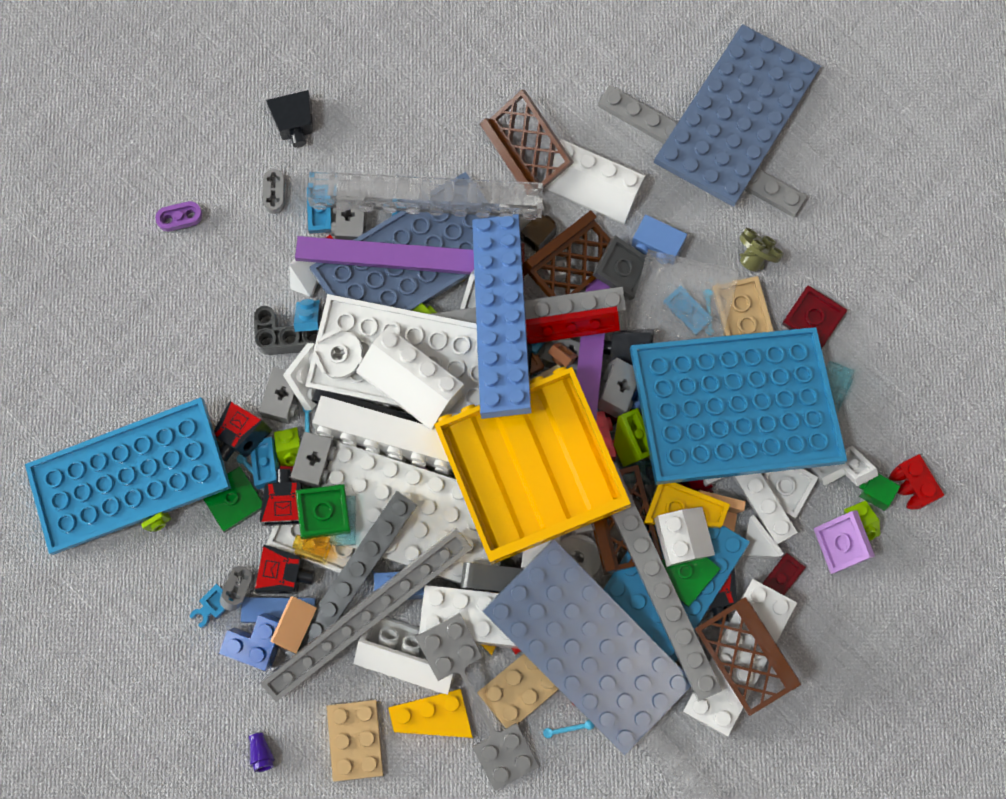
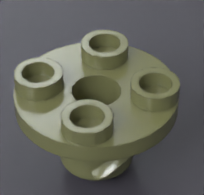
M746 228L739 237L740 241L747 247L744 253L739 254L741 256L740 263L750 271L757 272L759 269L763 270L765 260L778 263L784 255L780 249L775 247V240L766 235L762 238L750 228Z

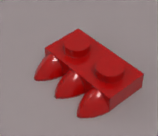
M920 454L899 464L889 476V479L892 481L905 480L900 485L898 494H913L907 502V509H921L944 496Z

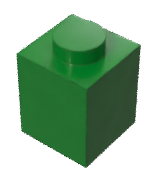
M878 474L875 478L859 486L862 490L859 497L885 511L893 501L900 485Z

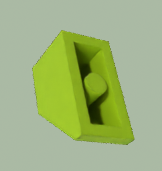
M638 408L618 416L614 447L623 467L650 456L644 422Z

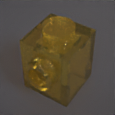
M297 534L293 543L294 553L301 558L325 565L333 542L328 537L301 540V536Z

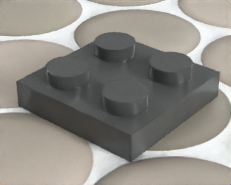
M615 235L611 238L593 276L611 288L623 287L624 297L632 300L635 298L653 260Z

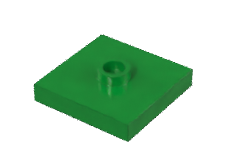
M240 466L227 474L231 489L203 499L224 533L259 512L262 507V500Z
M344 484L295 490L301 540L350 534Z
M707 557L666 567L665 559L662 560L680 601L688 607L721 570Z

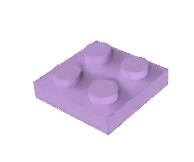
M857 510L813 528L831 574L875 557Z

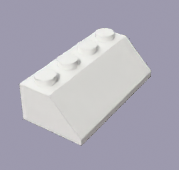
M561 139V144L574 163L546 186L544 190L625 225L643 188L645 175ZM554 153L553 167H559L565 161L559 153Z
M389 327L371 344L356 370L358 375L430 430L434 429V424L439 422L438 419L446 415L463 396L464 384Z
M384 617L362 634L358 641L354 664L447 695L456 673H453L439 681L436 679L415 638L419 634V627Z

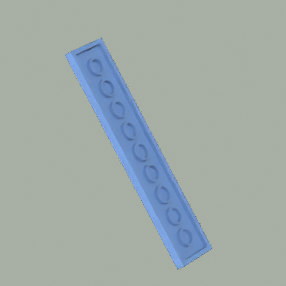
M519 214L472 220L480 415L482 419L529 414L532 411Z

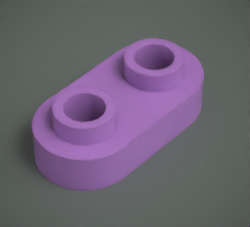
M188 201L161 208L156 213L155 220L161 230L170 232L197 225L202 219V211L197 203ZM190 213H195L194 217L188 218L187 216ZM166 219H172L170 223H165Z

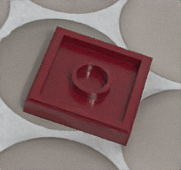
M807 285L782 325L790 330L816 327L822 349L847 312V309Z

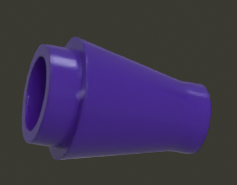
M264 733L250 735V767H253L254 772H264L272 769L275 759L264 738Z

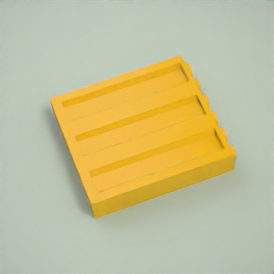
M564 366L552 372L553 375L549 377L539 376L530 381L532 413L482 419L480 405L475 407L472 404L462 408L461 413L457 415L447 414L438 419L439 422L434 424L491 565L631 507L629 498L573 367L567 369Z

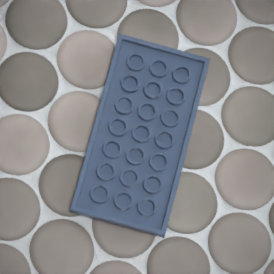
M742 24L658 152L654 163L734 207L818 74L821 66Z
M464 172L354 240L473 250L472 220L498 216L467 173ZM315 263L310 266V271L326 294L413 311L422 303L426 304L470 276L469 274Z
M554 539L482 610L623 755H626L691 687L684 671Z

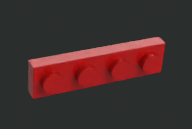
M617 306L526 319L527 342L533 344L620 331Z

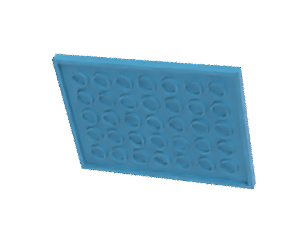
M816 327L631 345L630 354L655 485L840 465L847 462Z

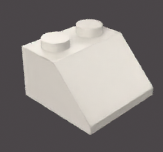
M702 507L678 510L658 515L654 518L666 567L715 555Z

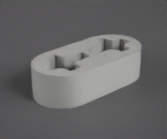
M276 169L267 171L263 177V205L272 214L281 212L285 205V179L283 174ZM273 177H277V179L279 180L276 181L275 188H273L271 184ZM272 195H275L277 199L275 206H271L269 203L272 202Z
M242 566L232 569L220 597V604L224 609L234 611L241 606L252 580V574L249 569ZM238 576L243 577L240 585L235 584ZM232 592L236 593L234 601L229 600Z

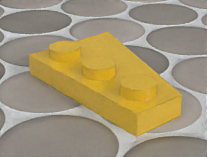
M677 483L659 484L656 487L643 523L655 525L654 518L658 515L702 507L707 527L721 528L730 504Z
M461 689L450 691L448 695L439 694L388 707L394 733L473 738Z

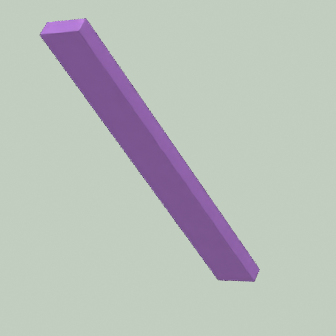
M297 236L296 261L469 275L474 270V250Z
M595 279L586 286V292L609 289L610 287L599 279ZM605 333L581 336L576 377L595 421L597 419Z

